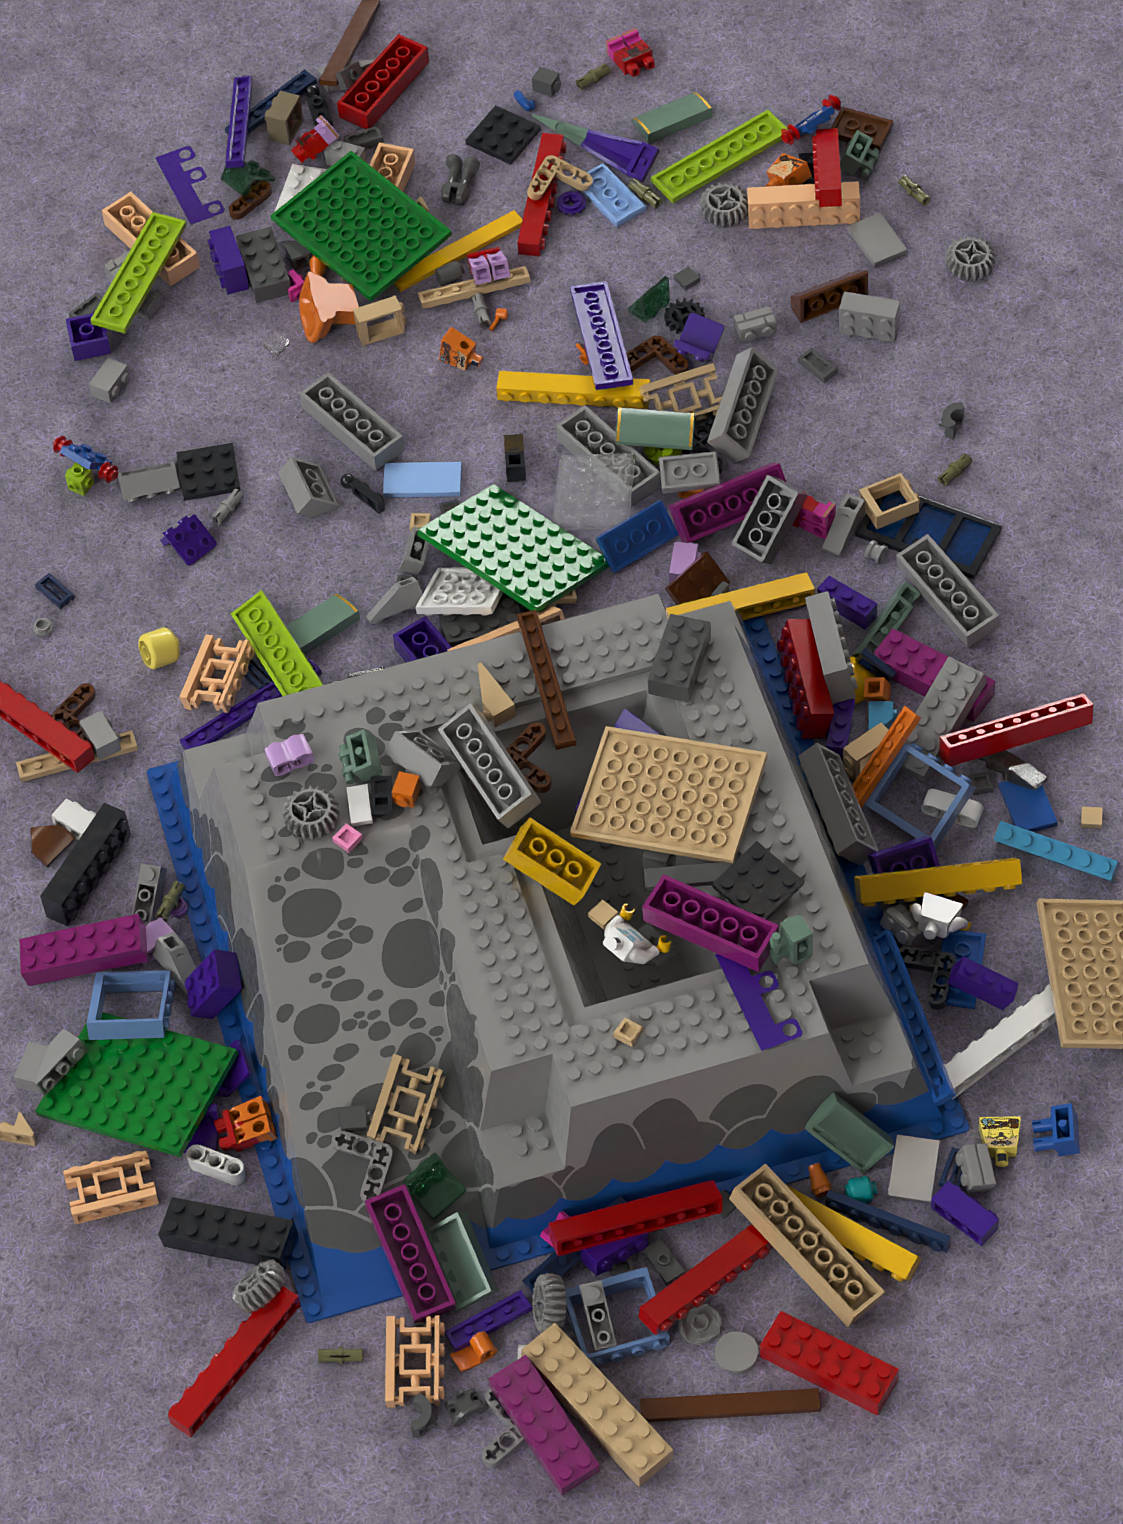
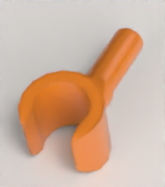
M497 308L495 319L489 328L490 331L495 329L500 319L507 320V309Z
M577 343L576 347L582 353L580 360L587 365L586 351L580 343Z

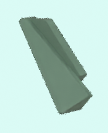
M907 581L900 584L852 655L854 657L859 656L864 648L873 654L892 628L897 630L914 607L911 604L920 596L921 592Z

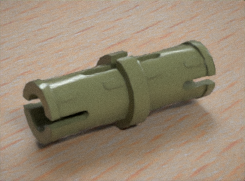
M604 63L594 70H589L586 75L575 80V83L580 90H583L588 85L599 82V79L611 73V69L607 63Z
M903 175L899 179L898 184L922 206L930 202L931 197L921 189L919 184H915L909 179L907 175Z
M636 178L633 179L635 183L632 181L629 183L628 187L637 193L641 200H645L652 205L653 208H658L656 204L659 206L662 204L663 200L654 194L649 186H644Z
M964 453L958 460L950 463L947 470L938 476L939 483L947 486L956 476L959 477L962 471L972 463V458Z
M174 881L169 893L163 897V903L156 913L157 918L164 917L163 920L165 922L168 921L170 914L178 906V900L186 888L181 882L177 886L179 882Z
M338 1347V1349H318V1362H338V1364H343V1362H363V1348L344 1349L343 1347ZM331 1355H349V1356H331Z

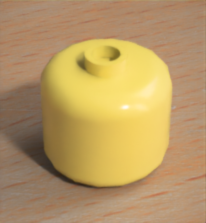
M162 627L139 637V652L148 668L155 670L172 664L179 659V641L170 629Z

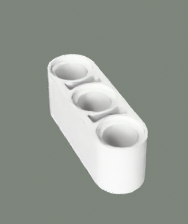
M930 789L926 794L921 810L927 815L942 819L956 795L937 789ZM968 799L954 823L971 828L977 827L984 810L983 805Z
M197 1144L187 1149L186 1155L192 1170L231 1185H240L245 1181L244 1165L239 1159Z

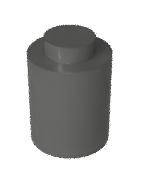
M457 261L435 269L436 278L441 286L461 279L464 273L462 264L457 263Z

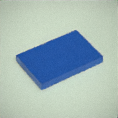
M1037 773L998 783V788L1014 826L1031 832L1057 826V819Z

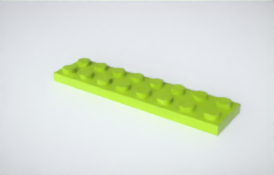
M767 109L651 177V182L672 203H675L782 140L781 130L787 129V127Z
M155 212L151 213L90 319L92 325L121 333L127 332L187 226L185 220Z
M262 590L231 613L246 639L250 641L254 652L282 696L324 685Z

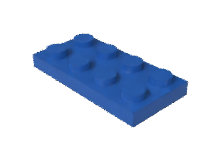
M659 500L595 539L611 571L615 573L679 534L663 502Z
M962 930L950 932L946 938H943L941 952L953 954L956 962L964 956L982 965L986 934ZM947 961L946 964H944V971H947L946 968L950 961ZM939 978L936 983L944 985L948 980L946 978ZM951 986L946 1006L975 1009L977 998ZM937 991V998L934 999L935 1002L941 999L939 991Z

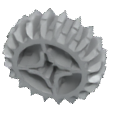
M727 182L724 185L720 183L717 186L712 185L711 189L706 188L705 193H702L700 201L701 214H703L704 219H708L709 224L714 222L715 226L721 224L724 227L725 224H728L731 227L733 222L738 224L739 220L743 221L744 216H747L748 213L747 194L745 190H741L740 186L735 187L734 183L728 185Z
M975 235L973 238L966 236L965 239L960 237L958 241L954 240L946 252V266H948V270L952 272L953 276L958 275L959 280L965 277L966 281L969 278L975 281L976 277L982 280L983 275L988 276L996 264V253L993 245H989L988 240L983 241L982 237L976 239Z
M309 785L308 789L305 790L301 787L300 792L294 791L293 796H288V802H285L283 806V820L288 830L294 832L296 837L301 835L305 839L307 836H310L313 840L315 835L321 838L323 832L329 834V828L335 829V823L338 822V815H340L339 804L334 794L329 793L326 788L321 790V787L318 785L313 789ZM319 804L324 805L325 807H327V809H324L322 806H319ZM295 816H300L304 821L297 819Z
M273 1259L261 1261L259 1265H255L238 1281V1285L235 1286L232 1293V1299L245 1313L258 1311L260 1307L262 1308L266 1303H270V1300L280 1292V1288L284 1286L287 1273Z
M553 1273L542 1274L537 1277L534 1283L535 1287L533 1288L532 1313L535 1326L540 1332H544L554 1323L562 1329L567 1311L564 1281L561 1276Z

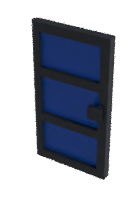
M898 490L876 499L875 502L880 510L884 512L906 503V500ZM919 495L921 503L919 504L918 513L876 529L866 513L855 532L856 537L870 542L875 540L878 542V545H885L889 549L898 552L903 551L928 534L964 576L974 579L1002 530V525Z

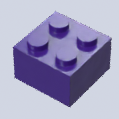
M94 313L65 319L74 361L111 354L106 328L91 324L90 319Z

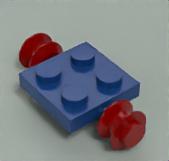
M829 95L828 100H822V109L813 112L795 126L787 125V129L781 130L783 142L792 145L794 140H799L806 133L810 134L817 130V125L820 123L828 122L831 119L830 116L835 114V110L839 111L841 109L840 99L837 96Z
M60 436L54 440L53 451L55 453L60 452V456H66L88 470L98 469V477L100 479L105 478L107 483L115 481L118 477V467L115 465L111 467L112 462L106 459L107 456L92 451L91 446L86 444L75 445L72 440H66L65 436Z

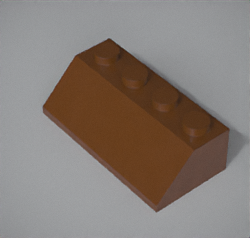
M856 270L818 286H813L805 291L798 292L791 296V309L800 323L839 309L844 292L868 295L867 270Z

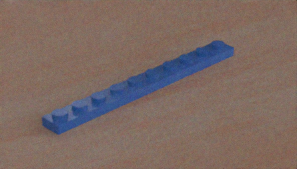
M886 929L871 939V942L934 1104L941 1106L955 1097L956 1093L893 933Z

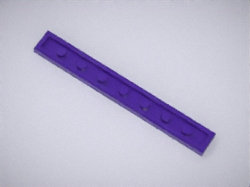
M252 76L234 78L225 160L226 168L244 167L253 85Z
M311 658L307 659L318 676L321 675L322 670ZM272 681L231 707L229 713L223 712L180 739V744L187 750L215 742L250 720L258 703L282 697V694Z

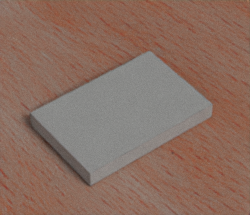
M881 213L848 226L849 233L874 267L907 254V248Z
M717 451L659 457L662 494L710 489L720 484Z
M897 1135L888 1198L931 1204L940 1141Z

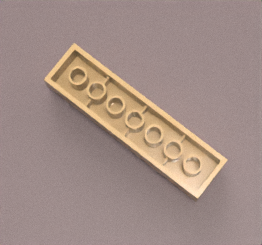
M764 1164L734 1188L729 1198L732 1203L847 1327L879 1303L885 1291L767 1164Z
M556 1323L552 1324L521 1349V1357L527 1355L551 1393L638 1487L673 1459V1449Z

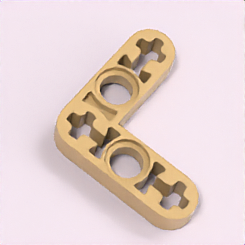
M549 155L544 159L532 179L527 195L533 200L541 199L554 177L580 191L589 190L593 179L591 175L556 156ZM550 163L554 164L550 170L547 169ZM563 171H570L572 176L564 175ZM539 175H545V176H547V177H548V180H547V181L541 180V179L539 178ZM537 185L540 186L539 191L534 192Z

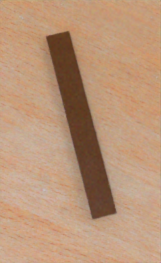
M361 0L319 79L320 85L338 86L339 82L335 73L349 65L381 4L380 0Z
M537 610L517 614V621L555 748L558 750L575 746L576 739Z
M819 1388L646 1398L640 1399L641 1415L647 1422L820 1412Z

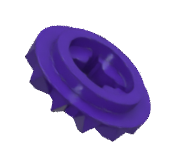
M567 191L557 198L556 203L560 212H564L565 215L571 213L574 216L575 213H581V210L585 209L586 199L579 192ZM570 200H571V202H573V205H574V206H570V205H569Z

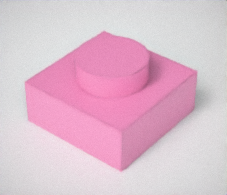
M346 823L332 839L335 844L350 853L361 842L363 836Z

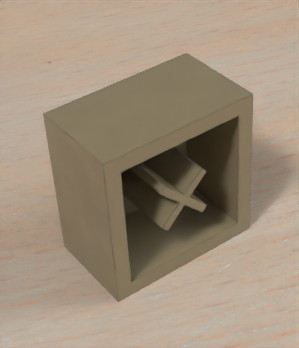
M279 91L277 97L273 98L272 106L265 113L267 133L269 134L270 141L285 145L291 144L303 122L299 95Z

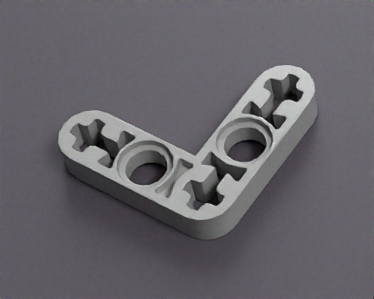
M340 1130L334 1133L331 1142L335 1150L370 1160L360 1193L362 1202L365 1203V1200H367L364 1192H369L371 1184H367V1181L372 1184H380L379 1188L375 1186L373 1194L376 1196L380 1195L392 1159V1148L386 1143ZM342 1135L345 1136V1141L351 1142V1138H354L352 1150H349L350 1145L345 1143L342 1144V1147L338 1146V1142L335 1139L340 1138ZM364 1141L368 1144V1150L365 1153H359L356 1150L358 1142ZM382 1148H385L386 1153L389 1154L384 1156L382 1164H386V1167L380 1164H373L374 1160L376 1162L379 1161L377 1151H381ZM374 1168H379L383 1173L382 1178L379 1180H374L370 1176V1172Z
M491 1388L485 1393V1402L489 1409L508 1426L504 1432L483 1449L481 1454L482 1461L486 1467L496 1468L526 1441L511 1418L504 1416L505 1409L503 1406L500 1407L496 1400L491 1402V1396L496 1397ZM506 1438H512L515 1441L511 1447L503 1446L502 1442ZM489 1453H490L491 1455H494V1454H495V1455H496V1459L493 1460V1459L491 1458V1459L488 1460V1454H489Z

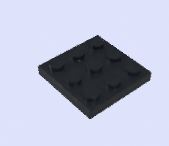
M495 105L466 138L465 142L466 145L511 165L540 132L541 125Z
M233 443L176 452L184 501L232 493L234 489H238V492L241 491Z
M756 841L712 883V888L732 905L768 920L804 885V880Z

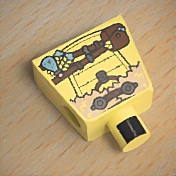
M1021 1116L979 1117V1132L982 1144H987L990 1157H995V1165L998 1167L1007 1166L1009 1164L1008 1157H1016Z

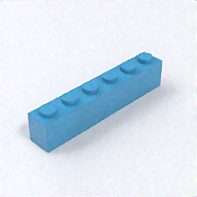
M1000 821L994 837V841L999 844L1113 883L1120 866V862L1002 821Z

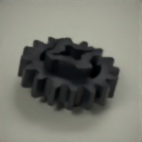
M683 298V302L677 299L676 304L670 303V308H666L664 313L666 327L669 326L670 331L676 330V334L683 332L690 313L705 317L704 308L700 307V303L694 304L693 299L686 302V298Z

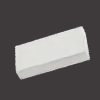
M368 785L346 787L352 827L372 824L373 819Z

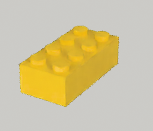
M529 818L520 827L503 858L504 861L572 905H575L584 897L601 866V863L532 818Z

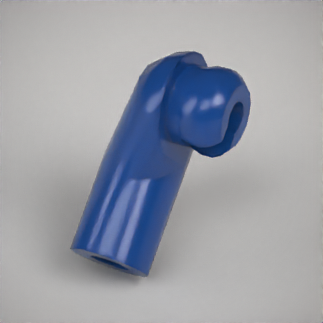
M520 90L514 92V98L525 111L535 109L536 106L533 100L527 101Z

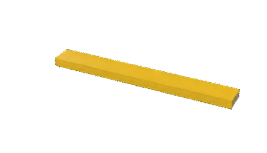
M515 210L505 214L427 256L393 284L400 292L434 275L436 268L453 261L458 262L467 257L466 254L474 253L521 228L522 218Z

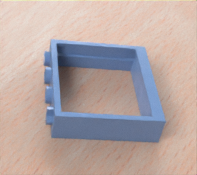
M904 743L865 805L915 838L923 836L932 837L936 850L976 787L970 784L972 780L962 774L959 777L954 774L956 770L946 763L944 766L937 763L939 759L929 753L926 756L921 752L923 748L915 743L911 745ZM910 753L962 786L931 836L879 803Z
M171 970L97 972L87 1018L89 1040L165 1038L166 1029H169L170 1026L169 1016L172 1014L171 1004L174 1002L173 991L176 989V982L172 980ZM163 991L159 1018L101 1020L106 993Z
M647 1267L601 1279L605 1296L644 1286L648 1300L656 1295ZM579 1286L565 1290L566 1310L578 1348L597 1368L603 1363L619 1362L625 1357L632 1355L641 1356L646 1351L653 1349L662 1350L667 1345H670L667 1330L666 1332L661 1331L656 1336H650L588 1354L573 1305L583 1303Z

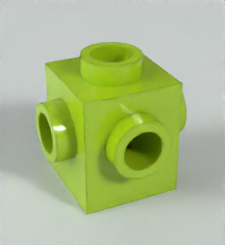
M76 462L65 474L68 489L82 496H85L95 483L92 470H88Z

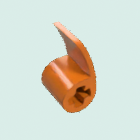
M485 1331L475 1334L470 1339L469 1343L471 1346L450 1354L461 1372L478 1366L494 1357L497 1353V1348Z

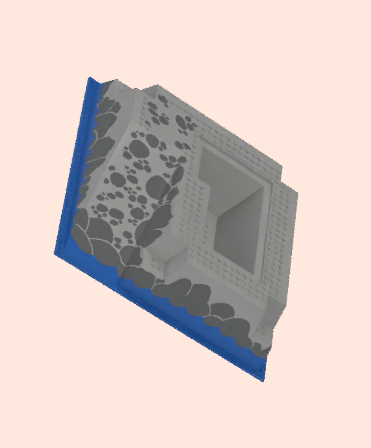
M659 594L542 625L541 627L576 739L575 746L558 750L555 748L520 631L260 702L257 704L245 734L184 750L179 761L147 770L148 780L179 884L181 882L186 887L182 897L187 903V914L201 962L214 949L236 952L242 989L217 1014L225 1045L229 1047L234 1040H240L251 1068V1075L238 1087L242 1103L262 1096L269 1104L278 1139L273 1141L265 1140L254 1145L275 1217L293 1220L298 1231L288 1262L307 1323H313L402 1297L400 1288L365 1208V1203L362 1202L360 1197L370 1160L337 1151L331 1142L333 1134L341 1130L339 1107L366 1106V1111H370L372 1121L393 1054L409 1059L410 1063L407 1070L424 1076H428L430 1067L438 1070L442 1069V1076H445V1081L442 1089H437L435 1096L439 1097L436 1108H431L429 1117H432L429 1130L424 1129L422 1137L426 1139L422 1150L418 1149L416 1154L405 1151L406 1139L386 1133L383 1143L388 1144L393 1152L381 1194L405 1184L424 1230L456 1212H466L491 1271L555 1252L554 1248L540 1235L549 1226L550 1222L556 1220L561 1211L573 1217L604 1209L619 1196H622L626 1202L711 1180H714L720 1192L725 1190L731 1195L737 1185L764 1164H767L786 1185L810 1178L808 1167L816 1163H820L824 1173L852 1166L805 1129L814 1112L833 1092L890 1135L894 1146L896 1145L897 1135L941 1140L969 1131V1124L958 1097L953 1100L950 1099L941 1106L934 1104L871 942V939L885 931L880 925L884 914L879 902H876L875 906H863V904L856 902L854 877L867 875L863 864L858 865L850 862L834 852L832 839L826 833V824L819 815L820 809L813 800L814 795L807 785V777L800 768L801 762L798 756L813 746L814 741L813 739H801L800 731L796 728L797 719L796 715L792 712L793 702L788 695L789 686L784 679L785 670L784 667H781V659L763 615L743 620L731 601L680 614V616L711 622V638L689 702L648 694V677L670 616ZM480 662L515 704L516 716L496 728L488 722L505 749L530 724L536 722L545 726L546 739L527 760L550 775L551 788L546 793L534 791L542 803L510 828H507L496 818L463 767L442 786L427 787L422 784L420 779L421 789L414 808L393 804V814L373 815L372 824L352 827L346 787L367 784L371 804L370 780L364 782L357 775H354L355 782L353 784L346 783V779L342 775L343 764L339 760V746L342 744L347 745L346 736L365 729L376 739L383 772L381 776H392L393 789L399 771L407 773L406 768L395 764L390 760L391 757L385 754L395 731L418 729L454 755L438 731V728L470 703L482 713L483 704L477 665ZM624 709L635 714L663 736L767 752L766 765L736 860L758 841L804 880V885L768 921L779 925V934L781 935L780 923L788 917L800 914L813 933V957L793 965L788 956L781 958L780 962H774L769 954L759 972L750 968L748 970L751 976L765 971H772L775 974L779 987L761 994V997L774 1023L777 1024L792 1018L796 1019L803 1032L801 1037L761 1051L715 956L717 954L652 924L650 925L660 936H667L666 942L672 941L671 947L675 950V956L659 967L652 959L645 964L624 962L603 945L605 929H602L588 917V912L604 900L618 911L619 916L622 906L627 903L626 911L630 912L633 909L635 911L631 920H624V922H627L637 931L648 923L643 921L642 907L652 892L645 889L642 861L645 849L575 838L570 835L576 816L575 808L585 789L605 727H614ZM304 734L313 753L314 762L305 767L294 769L287 774L275 776L266 758L264 749L271 743L284 742L292 735ZM520 744L517 748L524 751L529 746L527 744ZM524 768L521 772L523 775H528L531 773V770ZM309 785L313 789L319 785L321 790L326 788L338 800V807L340 809L339 820L335 823V829L329 828V834L323 832L321 838L318 835H315L313 840L310 836H307L305 839L301 835L296 837L294 832H290L284 823L282 814L284 803L288 802V796H293L294 791L300 792L301 787L306 790L309 788ZM319 804V806H322L324 809H327V807H325L324 805ZM295 816L297 819L304 821L300 816ZM529 818H532L601 863L584 897L575 905L570 904L503 860L520 827ZM346 823L363 836L361 842L350 853L335 844L332 839ZM676 855L674 866L716 862ZM712 885L694 887L700 891H703L709 895H712L718 899L730 903L720 893H718L714 888H712ZM763 976L760 978L759 984L764 988L771 987L773 979L770 976ZM624 1018L644 1027L643 1033L633 1047L613 1038V1033ZM786 1024L782 1031L787 1036H793L797 1032V1028L793 1024ZM401 1065L398 1069L392 1093H395L397 1085L408 1088L411 1078L401 1075L403 1069ZM432 1076L430 1084L419 1081L416 1091L426 1094L424 1100L426 1104L436 1079L435 1076ZM400 1093L394 1111L414 1117L420 1099ZM386 1106L378 1130L379 1134L382 1133L384 1126L395 1129L398 1120L388 1116L390 1108ZM419 1116L417 1125L409 1122L405 1123L403 1132L413 1135L410 1144L414 1145L423 1117ZM367 1124V1130L349 1132L367 1138L370 1124ZM342 1135L340 1138L335 1139L338 1142V1146L342 1147V1144L345 1143L350 1145L348 1149L352 1150L354 1138H351V1142L345 1141V1136ZM364 1141L358 1142L356 1150L359 1153H365L368 1150V1144ZM895 1147L891 1151H889L885 1156L893 1154L895 1151ZM382 1148L381 1151H377L379 1161L376 1162L374 1160L373 1164H380L386 1167V1164H382L384 1156L389 1154L386 1153L385 1148ZM374 1168L371 1170L370 1176L374 1180H379L382 1178L383 1173L379 1168ZM367 1181V1184H371L369 1192H364L367 1200L376 1196L373 1194L375 1186L379 1188L380 1184H372Z

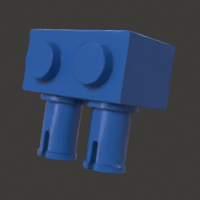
M1072 1103L1051 1106V1118L1032 1120L1034 1134L1052 1130V1136L1033 1138L1035 1152L1054 1149L1059 1156L1080 1153L1078 1116Z

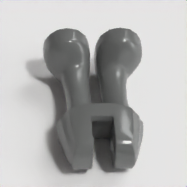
M450 154L446 158V165L450 170L448 181L441 188L442 201L450 203L452 194L457 193L456 204L462 205L469 197L468 183L472 175L478 171L480 161L475 157H466L463 164L461 157L456 154ZM463 167L461 181L458 183L457 179Z

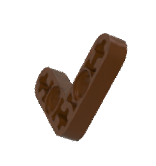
M245 165L244 167L230 168L231 178L248 190L231 203L228 208L230 217L234 220H239L269 198L272 190L269 182ZM249 179L255 180L253 183H247L246 181ZM247 199H255V201L252 203L246 202Z
M658 335L650 337L626 353L631 372L654 357L674 375L689 371L688 361L663 337ZM639 352L647 353L644 357L637 356ZM665 354L673 355V357L670 359L664 358L663 356Z
M89 683L81 684L51 714L54 720L63 718L66 723L65 727L68 730L74 726L80 727L76 733L84 741L86 738L82 733L80 720L76 717L94 700L96 696L94 686ZM70 704H78L76 709L71 710L68 708Z
M535 722L530 724L506 750L520 771L524 768L531 770V773L524 775L532 789L538 793H546L552 785L550 775L527 760L546 739L545 726ZM520 744H527L529 746L524 751L517 748Z

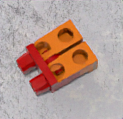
M262 1096L235 1106L230 1110L222 1111L223 1117L214 1121L215 1128L219 1134L225 1131L228 1133L227 1136L219 1138V1144L223 1151L235 1149L237 1152H240L265 1140L273 1141L278 1139L269 1104Z

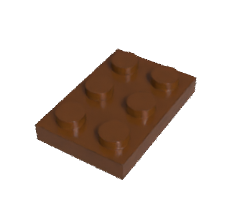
M842 106L831 128H838V139L850 142L856 131L859 130L873 138L869 148H877L880 151L893 127V120Z
M704 552L664 589L675 604L680 605L711 597L712 593L723 581L727 584H730V581L708 552Z

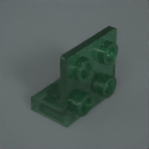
M253 160L245 161L244 167L226 168L225 165L220 178L244 196L248 195L253 180L271 182L275 180L270 175V171L261 168L260 164Z
M664 276L657 284L647 290L628 308V312L644 323L649 319H653L657 312L665 308L670 302L669 278Z
M435 1152L402 1180L407 1190L433 1218L439 1216L466 1192V1188L444 1166L441 1158Z

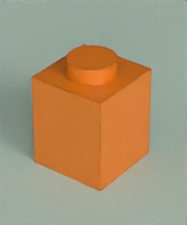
M884 677L865 678L864 698L868 703L869 701H890L891 685Z
M399 771L392 789L393 804L414 808L421 789L419 775Z

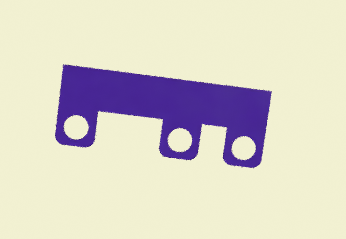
M185 146L155 157L190 225L224 213L225 208L219 200L204 205L200 202L191 184L206 179L207 175L202 167H196L184 172L180 163L191 160L196 156L192 147ZM182 150H189L191 155L188 158H181L179 153ZM198 170L202 173V176L199 179H193L190 174ZM217 204L220 206V210L216 213H211L209 206Z
M719 954L715 955L761 1051L802 1036V1029L796 1019L792 1018L775 1024L761 997V994L779 987L776 976L772 971H765L751 976L746 966ZM770 976L773 979L772 986L768 988L762 987L759 984L760 978ZM786 1024L796 1026L797 1032L793 1036H787L783 1033L782 1029Z

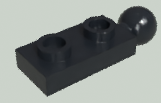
M316 85L308 86L306 89L308 97L306 101L314 126L316 127L319 124L316 119L320 116L333 126L324 94L320 95V89Z
M349 473L341 477L340 483L342 487L346 489L351 488L353 495L378 514L385 510L383 496L371 490L367 483H362Z

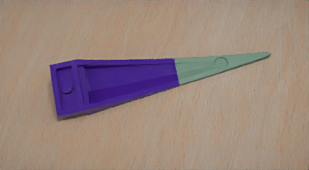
M535 114L532 115L536 120L557 133L563 134L565 138L624 175L633 179L636 178L644 183L660 152L658 148L642 141L582 128Z

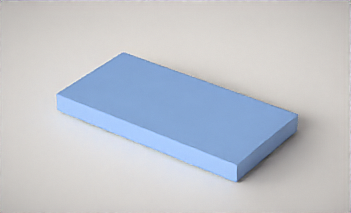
M604 163L587 172L591 175L593 181L589 190L581 192L616 227L646 211V205Z
M461 462L385 463L384 498L460 496Z

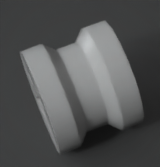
M872 540L866 548L864 557L873 559L875 563L881 564L887 555L888 547L885 545L880 546L877 541Z

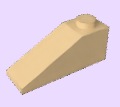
M480 662L477 665L483 704L482 715L487 722H490L496 728L516 716L515 704Z

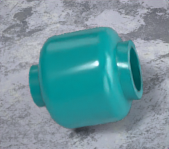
M868 1176L850 1178L847 1184L844 1185L847 1197L865 1204L872 1203L873 1195H877L876 1183L871 1182Z

